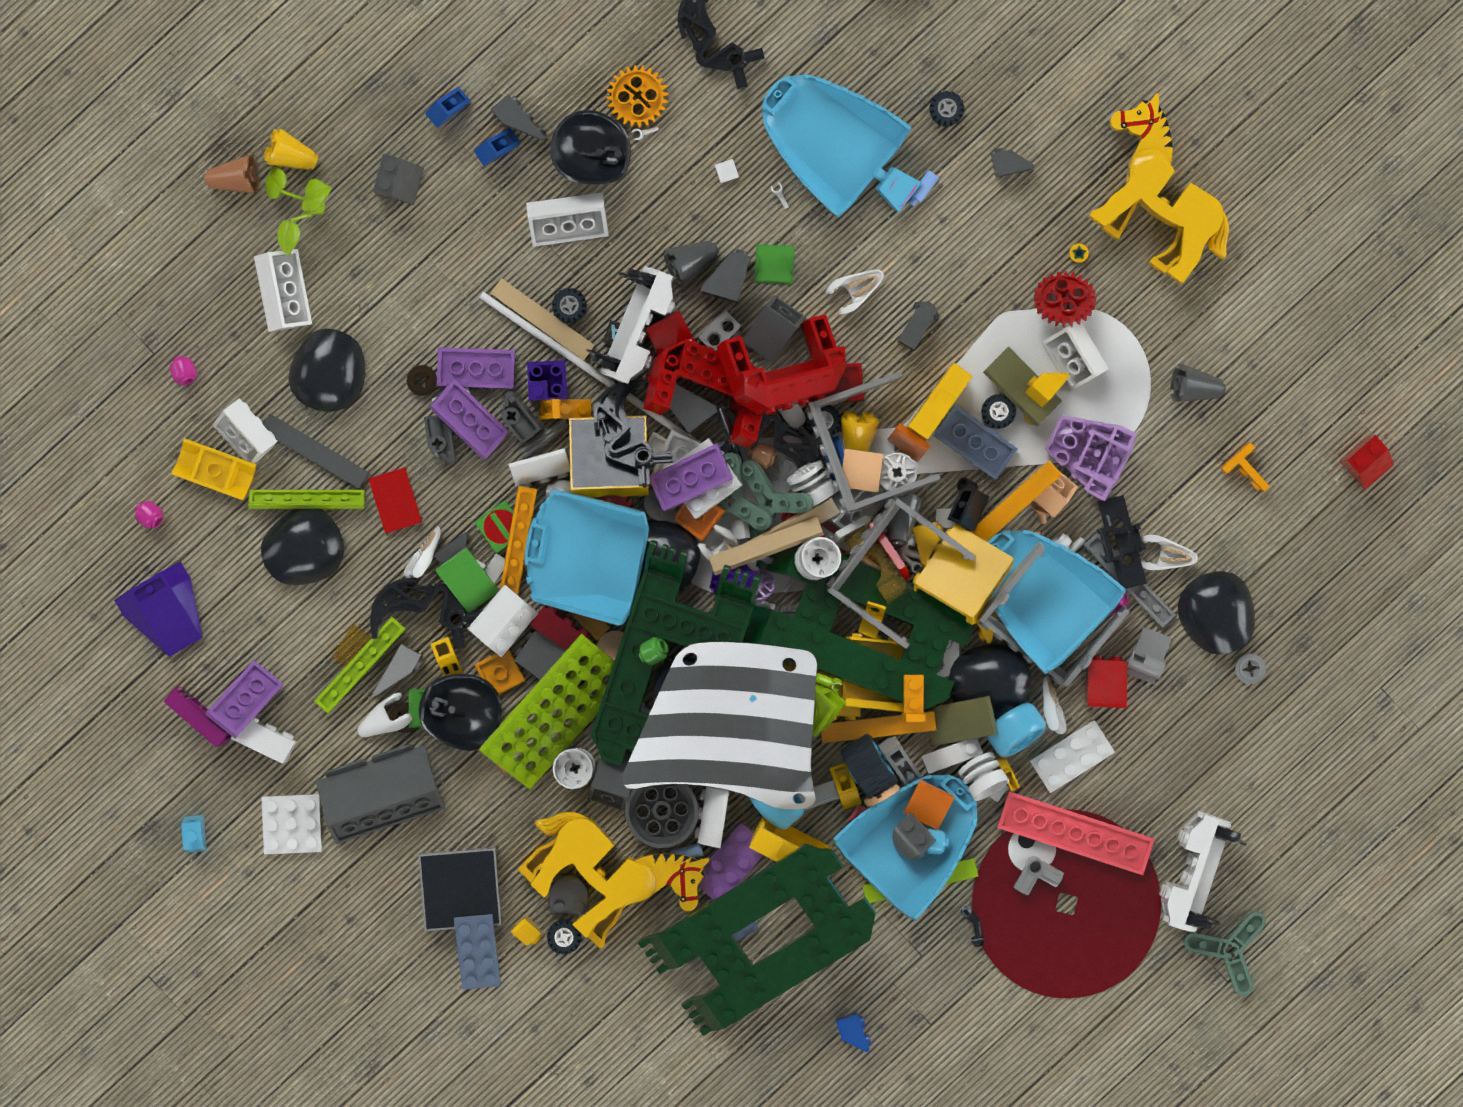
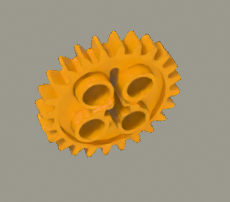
M634 65V69L631 71L627 66L626 73L619 70L621 76H613L616 80L615 83L609 82L613 89H607L611 96L606 97V99L612 101L608 108H614L611 112L612 115L619 114L617 121L622 118L624 119L623 125H626L629 121L632 128L635 123L641 128L642 122L649 126L648 120L655 123V116L662 117L659 111H666L662 104H668V101L663 99V97L669 96L667 92H663L667 85H661L664 80L663 78L657 80L658 72L653 75L651 74L652 68H649L646 72L644 65H642L640 70ZM634 78H639L642 84L640 87L635 88L631 85V81ZM624 85H628L636 94L640 92L641 98L650 104L651 108L646 107L639 99L633 100L634 95L624 88ZM648 91H654L657 94L654 100L646 98ZM621 93L629 95L627 102H621L618 99ZM637 105H641L644 108V112L640 115H636L633 112V108Z

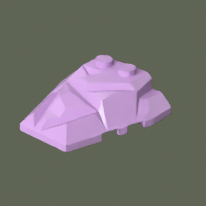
M1061 415L1045 450L1061 466H1065L1072 473L1071 476L1074 479L1077 478L1085 486L1084 489L1088 493L1105 501L1127 463L1138 434L1121 425Z

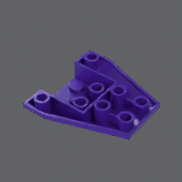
M182 562L159 572L114 600L122 615L169 657L203 638L191 578Z

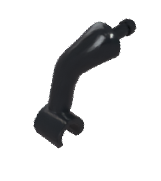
M962 906L961 915L973 924L975 936L971 937V943L974 947H981L984 945L981 921L969 906Z

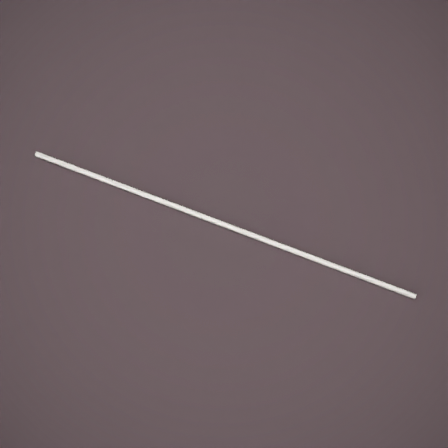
M482 292L479 297L604 385L611 387L616 384L494 298ZM631 393L626 397V400L669 430L674 429L696 439L663 415L643 409L644 402ZM822 526L825 537L832 540L835 534ZM845 541L837 544L847 553H850L853 548ZM865 555L860 560L863 564L891 574Z

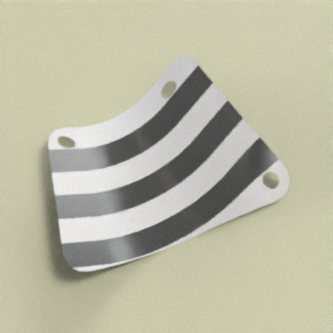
M733 642L696 643L684 648L675 657L624 770L622 776L623 785L631 789L663 784L702 785L742 793L779 809L797 810L811 806L816 800L811 775V747L817 662L813 654L800 649ZM688 653H694L697 655L695 664L685 665L683 657ZM792 658L795 660L796 669L791 672L786 671L782 665L784 659ZM751 695H755L757 698V700L751 702L749 699ZM799 793L804 795L806 800L804 803L797 804L793 801V796Z

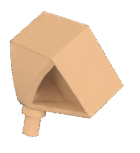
M1064 474L1029 504L1032 510L1036 512V515H1038L1040 524L1047 523L1046 515L1055 517L1069 502L1078 488Z

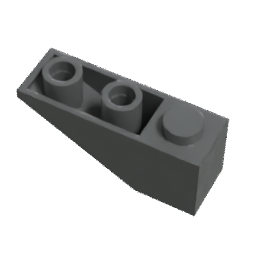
M508 94L491 108L492 112L504 126L544 142L547 140L544 136L547 133L540 125L537 127L532 122L534 118L527 110L525 112L522 111L519 107L521 103L515 96L511 98Z

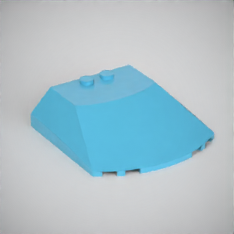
M554 489L546 501L540 505V510L531 523L526 541L525 565H527L528 574L526 581L530 585L532 592L530 595L533 602L547 606L550 605L551 607L615 625L624 624L637 594L647 544L649 526L645 512Z

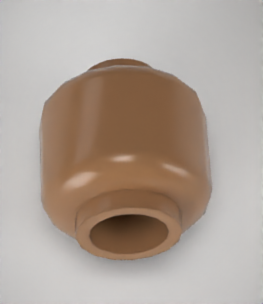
M758 443L755 447H751L748 453V457L758 462L765 471L774 467L778 455L775 453L774 447L763 443Z

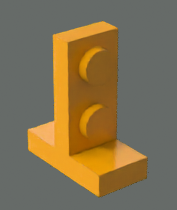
M549 399L540 401V420L591 417V399Z
M1248 442L1220 469L1227 474L1238 465L1239 468L1237 470L1244 477L1248 476L1252 480L1250 483L1256 491L1261 490V492H1265L1270 486L1245 459L1256 448L1251 442Z
M903 675V713H901V721L925 722V714H923L924 675Z

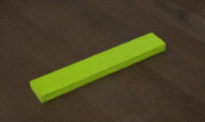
M250 490L248 506L249 509H364L365 490Z
M391 616L378 630V638H371L314 702L329 714L406 628Z
M974 857L959 861L945 885L979 877ZM870 883L862 885L865 897L869 903L886 899Z

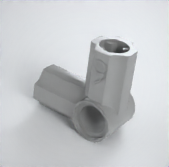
M1031 856L1026 860L1025 867L1013 887L1021 893L1029 895L1038 878L1057 887L1063 878L1064 872L1042 861L1039 857ZM1033 862L1040 863L1037 870L1030 869V865Z

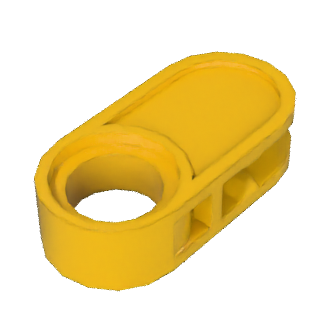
M996 757L995 759L999 762V768L1005 772L1009 779L1007 785L1011 792L1019 789L1020 786L1007 758Z

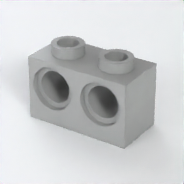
M725 310L698 338L706 346L713 347L718 351L716 346L709 343L710 336L717 335L720 338V344L724 340L737 337L741 333L739 329L742 326ZM731 322L734 326L733 330L725 332L722 328L723 323Z

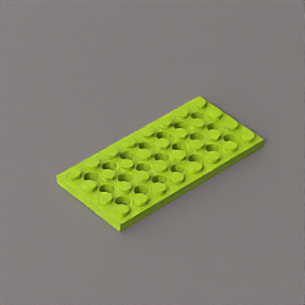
M581 634L479 750L515 779L531 789L553 765L557 756L569 747L598 714L608 680L602 682L606 675L610 677L615 660ZM586 656L585 660L579 663V659ZM598 665L596 671L591 672L592 667ZM573 670L572 675L569 676V677H566V674H567L569 671ZM585 680L584 684L578 687V683ZM560 685V688L553 692L554 687ZM597 689L596 693L590 696L591 691ZM572 694L571 699L568 700V701H565V698H566L568 695ZM547 699V703L540 706L541 702ZM580 704H584L581 710H577ZM559 709L556 715H552L554 710ZM535 714L531 720H527L529 715ZM568 718H571V721L568 724L564 725V722ZM547 723L544 729L539 730L542 724ZM522 728L519 734L514 735L517 729ZM554 733H558L556 738L551 739ZM534 738L530 744H526L528 739ZM505 743H509L507 748L502 749ZM542 747H546L544 752L538 753ZM517 752H521L518 758H514ZM533 761L532 765L526 768L527 763Z

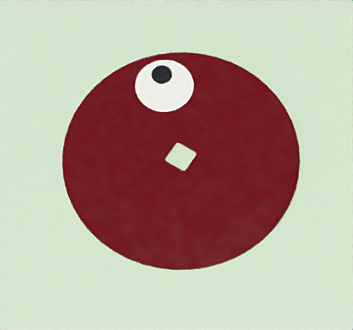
M1066 809L1096 820H1100L1121 827L1112 820H1109L1098 814H1094L1088 811ZM1006 831L988 850L978 869L979 877L975 879L972 894V910L981 921L982 936L984 938V945L982 947L989 959L1002 974L1020 987L1033 993L1053 998L1071 999L1105 991L1121 982L1138 967L1150 950L1156 937L1161 916V895H1159L1158 877L1150 858L1148 859L1144 875H1140ZM1031 856L1039 857L1042 861L1064 872L1063 878L1057 887L1038 878L1029 895L1021 893L1013 886L1023 871L1026 860ZM1033 862L1030 865V869L1037 870L1040 863ZM1060 893L1077 896L1078 899L1073 915L1056 911Z

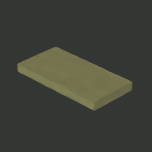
M1009 346L983 371L1036 426L1040 425L1062 402L1054 394L1041 407L1025 393L1029 387L1027 383L1033 376L1038 377V375Z
M990 696L934 706L924 710V712L935 711L937 730L929 731L932 746L998 734Z

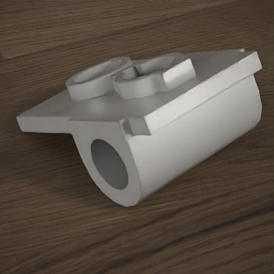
M1143 627L1134 650L1132 649L1128 659L1127 674L1155 684L1156 679H1160L1166 662L1163 660L1172 638Z

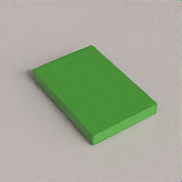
M467 547L435 569L467 612H472L499 592L497 586Z

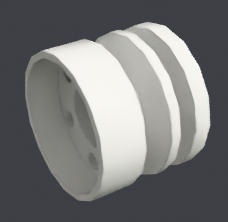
M891 453L883 457L880 486L884 490L891 491L915 482L917 467L908 455ZM899 467L902 475L895 478L893 477L894 472L892 469Z
M821 460L802 466L786 480L789 486L794 485L791 488L793 492L802 490L801 493L811 495L814 502L813 506L826 500L836 492L831 478L822 479L827 474V470L821 469L824 466Z
M817 537L803 543L795 554L797 571L809 580H820L832 575L838 570L841 563L839 547L834 541L825 537ZM812 558H819V562L812 561Z
M581 748L563 751L557 756L553 764L555 779L560 785L569 789L581 788L590 783L597 769L592 754ZM573 763H575V765H580L578 773L576 771H572L571 768L574 767Z
M992 752L973 758L958 771L960 777H965L963 779L965 784L973 783L968 791L974 801H980L995 794L1009 783V779L1002 769L995 770L999 762L994 760L995 755Z

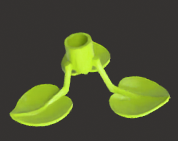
M271 167L265 183L267 195L271 199H277L282 193L303 201L302 210L306 213L291 218L290 222L283 220L279 225L277 232L279 246L286 255L291 256V252L297 245L300 236L299 227L294 222L311 217L312 214H323L325 210L324 201L332 187L319 179H311L305 188L306 198L286 192L284 190L287 184L285 173L278 167Z

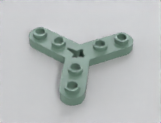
M737 453L725 454L724 458L727 464L742 483L741 457ZM742 486L718 503L725 510L721 518L732 513L758 530H767L772 526L773 518L771 514L742 496ZM731 495L732 499H735V503H732V506L730 503H727V499H730Z
M750 459L742 464V475L759 502L758 506L769 512L773 521L777 513H805L813 508V498L808 493L776 492L758 462ZM770 499H772L773 502L769 506L768 502ZM749 525L750 538H747L748 541L769 529L758 530Z
M1253 911L1246 916L1227 939L1191 932L1184 937L1183 944L1190 952L1223 958L1235 992L1241 996H1247L1253 990V983L1242 952L1264 928L1266 918L1259 911ZM1228 945L1236 947V950L1233 951L1235 959H1232L1229 952L1226 953Z

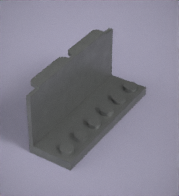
M407 744L374 755L370 761L365 759L328 770L325 772L326 778L316 781L326 826L336 844L445 809L444 801L435 784L425 745L414 748L412 744Z

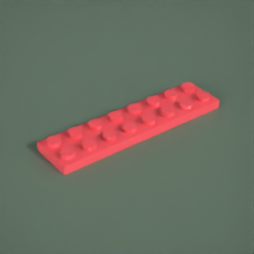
M1008 791L997 825L999 829L1140 875H1144L1155 838Z

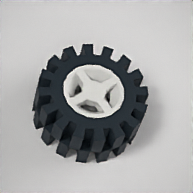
M1003 394L992 395L982 405V419L991 428H1005L1014 421L1016 406Z
M827 405L820 409L825 423H827L826 426L830 437H832L840 428L841 417L834 406ZM807 415V428L815 436L812 428L815 427L813 419L809 420Z
M570 919L555 921L547 933V943L550 945V948L562 955L575 951L582 939V933L572 925L573 922Z

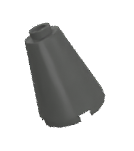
M710 240L664 250V253H666L664 260L670 274H674L677 277L674 281L678 285H682L717 258L719 249Z
M1178 364L1179 368H1175L1170 384V388L1174 389V394H1170L1172 401L1184 402L1219 399L1225 394L1226 385L1222 379L1185 364Z
M906 493V496H896L919 513L922 505L920 497ZM902 508L897 511L887 525L888 541L896 548H902L903 545L908 544L916 519Z

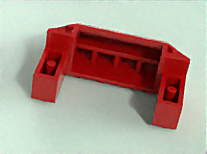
M826 314L809 318L800 324L812 360L769 372H765L763 367L753 370L742 336L724 340L716 347L734 400L756 414L765 413L767 416L776 413L777 409L782 408V411L793 408V405L796 404L804 406L810 403V400H821L834 391L846 368V354L844 346L837 348Z
M685 339L663 350L653 359L646 375V379L650 380L643 409L659 415L667 411L671 405L676 380L678 377L731 396L729 409L731 412L736 413L730 442L748 448L757 441L763 413L756 414L734 400L719 353L713 347L697 344L695 340Z

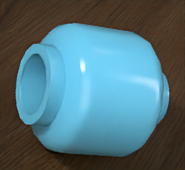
M928 829L936 841L925 853L943 854L945 848L949 847V837H945L943 830Z

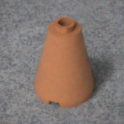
M246 155L208 169L207 173L204 174L205 184L212 189L245 193L258 192L260 176H256L255 170H259L257 161L253 155Z

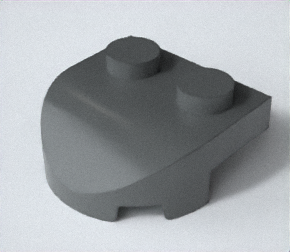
M911 812L895 827L892 836L896 850L903 858L908 860H919L925 857V852L936 841Z
M564 873L551 883L550 914H585L589 910L588 885L579 878V875Z

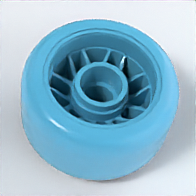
M1024 703L997 719L995 722L998 734L987 736V739L998 755L1009 757L1025 749L1038 739L1046 729V722L1034 705Z
M798 794L793 796L795 803H803ZM749 797L758 812L770 824L781 830L789 828L805 811V808L797 810L779 809Z

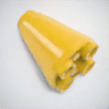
M281 128L278 130L273 129L270 137L271 146H267L263 154L266 164L306 170L309 168L313 170L315 168L319 155H316L313 150Z
M844 411V415L841 416L845 449L869 451L879 426L878 418L874 417V414L870 412H863L862 415H858L853 411Z

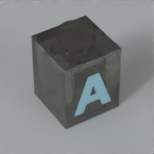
M612 320L609 321L603 343H606V347L609 349L621 324Z

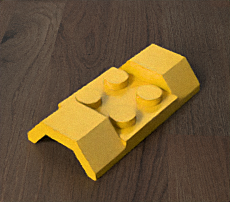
M184 438L180 455L171 474L244 501L254 478L257 464Z

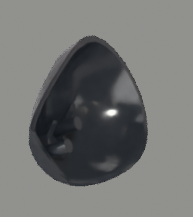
M582 110L566 116L557 125L550 143V155L557 172L564 178L581 184H607L620 180L626 174L630 163L631 146L626 131L613 118L598 111Z
M320 329L313 332L305 339L292 360L288 377L291 392L298 401L319 411L333 412L350 406L359 397L365 381V360L359 343L350 335L335 329Z
M295 509L287 513L268 530L261 543V556L266 569L273 578L289 585H305L324 580L339 568L344 555L343 538L338 526L326 512L320 509Z
M647 520L649 533L639 585L644 573L649 544L651 540H655L658 542L654 553L656 556L660 557L663 544L668 545L665 559H667L671 547L676 548L672 561L677 563L681 551L688 552L679 594L690 584L696 574L700 560L699 543L696 537L680 524L670 521Z
M1225 571L1207 573L1190 582L1181 593L1178 602L1180 622L1185 632L1200 648L1212 654H1227L1242 648L1249 642L1255 626L1254 605L1247 585L1237 575Z
M1003 644L982 645L966 651L954 661L949 674V680L954 681L950 692L953 702L990 696L995 719H999L1011 709L1027 703L1031 691V674L1026 660L1021 653L1015 652L1009 646Z
M453 674L434 680L425 689L419 704V719L423 728L440 742L459 750L473 751L479 749L499 727L501 721V700L497 690L490 682L476 675Z

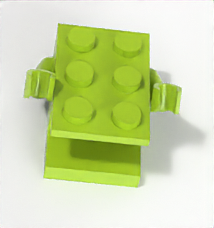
M816 673L812 731L814 737L818 736L821 730L826 731L846 703L842 697L835 693L839 691V687L835 686V684L843 685L842 680L838 677L832 679Z

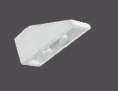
M974 738L958 741L922 756L928 774L976 757L983 754L978 739Z

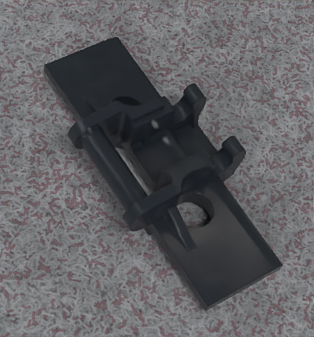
M1124 495L1109 498L1105 501H1098L1104 528L1098 529L1097 533L1100 534L1106 556L1105 563H1114L1118 582L1125 589L1147 584L1139 555L1140 552L1146 550V546L1141 541L1139 533L1141 529L1140 523L1131 525ZM1119 519L1122 521L1123 526L1116 528L1112 525V521ZM1110 532L1114 533L1119 552L1117 556H1113L1108 537ZM1124 556L1132 558L1133 562L1130 566L1122 564L1121 559Z

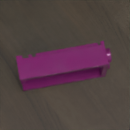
M182 686L176 687L164 700L166 705L215 747L224 746L231 740L232 736L205 715L208 709L195 697H189L190 693H185Z

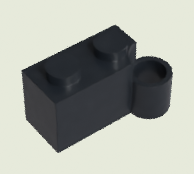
M962 477L957 482L959 494L947 520L975 531L990 496L978 491L976 482Z

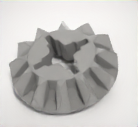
M1245 654L1236 662L1235 673L1238 679L1246 684H1255L1261 681L1265 675V662L1256 654ZM1248 661L1251 663V666L1258 667L1252 671V677L1248 671L1242 670L1248 667Z

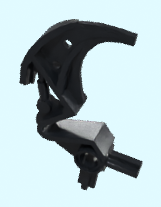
M682 0L678 10V27L682 39L686 38L684 28L688 31V36L693 43V49L696 51L697 63L705 68L733 72L737 90L748 87L744 72L747 66L746 63L765 59L763 49L759 48L743 52L742 48L731 42L708 59H705L703 56L716 36V28L707 15L705 0H697L696 2ZM690 23L703 30L704 40L698 41L694 32L689 27ZM732 56H739L741 62L734 65L730 62Z
M647 379L630 380L629 384L619 383L612 385L597 399L594 407V429L599 430V421H601L604 442L606 443L604 451L607 458L638 470L639 486L646 488L650 486V469H652L653 464L673 463L672 451L653 452L651 446L643 439L616 449L630 435L631 427L624 411L626 397L633 389L648 386ZM605 418L617 427L616 434H610ZM643 456L648 458L645 461L639 460Z
M728 408L725 411L733 429L736 416ZM777 412L767 416L763 413L757 441L751 446H756L768 420L773 419L775 450L791 458L798 468L809 462L813 463L820 460L817 444L805 427L802 425L798 427L805 435L802 436L798 431L790 427L787 422L782 421ZM788 432L794 437L797 436L801 439L802 443H787L783 439L782 434ZM727 440L720 447L724 454L732 452Z
M416 578L396 580L382 589L371 606L370 617L372 639L378 638V625L386 615L401 610L417 613L425 612L438 593L443 591L445 592L439 624L448 630H452L454 649L465 648L463 629L467 627L466 624H471L482 612L465 613L458 599L444 583L437 584L434 587L432 585H407L409 583H416ZM411 589L424 592L425 598L414 600L404 591ZM398 595L402 597L400 600L397 599ZM384 601L387 602L386 606L382 605ZM453 615H459L462 621L460 624L454 625L451 623L450 618Z

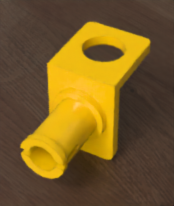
M868 601L865 611L882 623L886 607ZM871 608H877L880 611H874ZM863 618L858 633L863 634L865 638H876L879 629Z

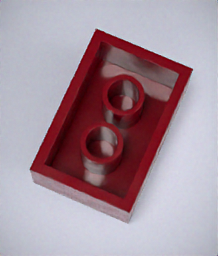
M550 605L548 607L543 606L530 625L565 651L581 634L590 641L592 640L589 637L590 633L582 627L580 629L574 627V621L567 616L563 619L558 615L559 611Z

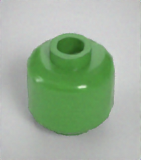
M653 637L641 644L639 657L643 663L654 666L667 658L669 649L663 639Z

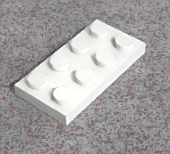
M1093 720L1029 761L1048 791L1052 793L1109 757L1115 751L1096 721Z

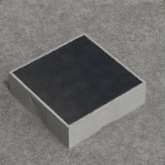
M496 847L473 848L454 852L419 853L425 931L455 929L454 917L493 914L494 926L502 925Z

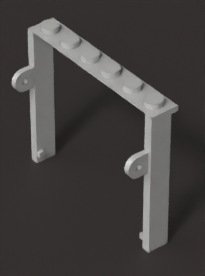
M901 371L808 403L809 409H806L808 418L814 421L815 427H812L815 437L821 440L822 444L819 445L822 456L826 455L828 463H826L829 474L833 473L835 481H832L836 492H840L841 499H839L842 510L846 509L847 514L933 484L941 479L939 473L933 476L931 474L927 478L857 503L854 502L820 408L830 404L842 403L847 398L892 382L894 385L898 384L897 381L903 377Z
M895 496L894 499L890 498L884 506L886 509L882 515L879 513L875 517L873 527L863 533L861 536L863 540L860 544L855 545L849 553L851 556L848 560L841 562L836 576L832 575L826 583V589L906 649L909 646L906 637L896 634L838 591L900 508L964 554V559L967 560L969 558L973 561L976 556Z
M1038 541L987 603L978 617V623L984 629L990 628L994 631L993 635L1000 641L1006 640L1009 643L1008 646L1013 651L1017 652L1019 650L1024 654L1023 658L1030 663L1033 661L1018 645L1005 625L991 614L998 605L1002 607L1009 599L1008 593L1039 555L1041 557L1044 555L1043 550L1045 546L1040 541ZM1122 605L1068 672L1059 666L1048 672L1053 676L1052 679L1057 684L1062 685L1063 683L1068 687L1081 670L1086 669L1090 665L1092 657L1130 613L1128 608Z

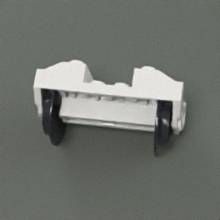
M646 266L643 269V273L631 268L628 269L627 273L618 272L620 276L637 283L608 352V356L586 349L592 355L590 361L605 367L601 369V374L629 384L630 380H634L643 373L645 368L649 369L653 357L651 352L638 346L639 344L643 345L646 337L644 330L646 326L650 327L654 318L652 313L666 318L667 315H672L675 308L672 293L673 276Z
M1198 811L1196 817L1184 827V830H1180L1177 838L1180 841L1179 845L1193 852H1189L1186 864H1188L1186 871L1182 872L1180 878L1182 885L1167 881L1166 885L1163 884L1160 889L1159 895H1161L1164 912L1162 920L1168 922V925L1195 932L1197 930L1196 926L1210 929L1212 924H1221V922L1201 914L1224 849L1225 840L1247 845V843L1241 840V833L1227 829L1231 827V822Z

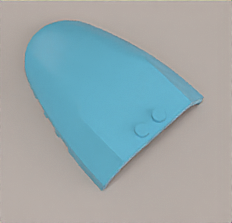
M807 74L789 75L777 81L767 92L762 105L763 123L775 147L803 185L837 218L855 203L875 178L872 176L874 171L878 167L883 169L901 147L912 129L911 126L896 115L864 96L825 79Z
M1024 529L1005 530L996 534L988 541L991 545L1014 558L1012 569L994 595L1038 541L1045 546L1043 550L1044 555L1042 557L1039 555L1008 593L1009 599L1002 607L998 605L995 611L1018 645L1047 674L1061 665L1108 617L1120 602L1126 589L1094 563L1089 562L1080 554L1047 537Z
M947 774L929 775L907 784L889 798L861 813L832 839L841 855L898 911L913 921H916L932 903L952 875L972 837L978 820L977 801H974L968 791L969 787L960 779ZM921 779L955 796L938 829L944 831L945 837H949V847L945 848L944 853L941 855L926 854L925 857L919 860H908L898 853L892 836L895 827L907 816L903 812ZM922 823L927 830H928V829L936 830V829H934V828H932V827H930V826H928V825Z

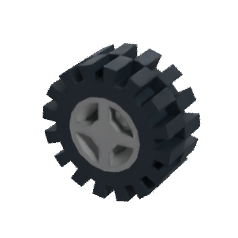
M953 91L940 92L931 101L929 107L932 120L938 125L950 127L957 124L964 114L965 106L963 100Z
M565 288L554 296L552 310L555 316L562 322L575 323L583 318V315L586 313V299L580 291L574 288Z

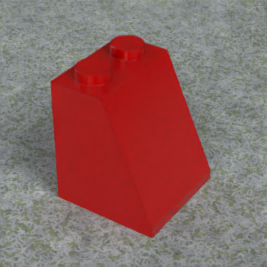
M680 311L645 329L658 354L685 339L694 340Z
M1376 435L1365 438L1340 460L1342 465L1364 490L1394 465L1389 449Z
M1094 655L1092 657V662L1086 670L1085 705L1127 708V661H1122L1123 657L1111 656V660H1103V656Z

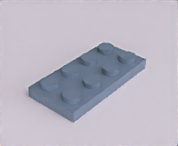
M956 404L933 435L995 480L1018 450L1014 445Z
M493 914L454 917L462 990L501 986Z

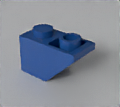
M858 1012L836 1019L843 1041L865 1052L870 1051L868 1046L872 1044L869 1034L865 1035L863 1028L866 1027L863 1016L859 1017Z

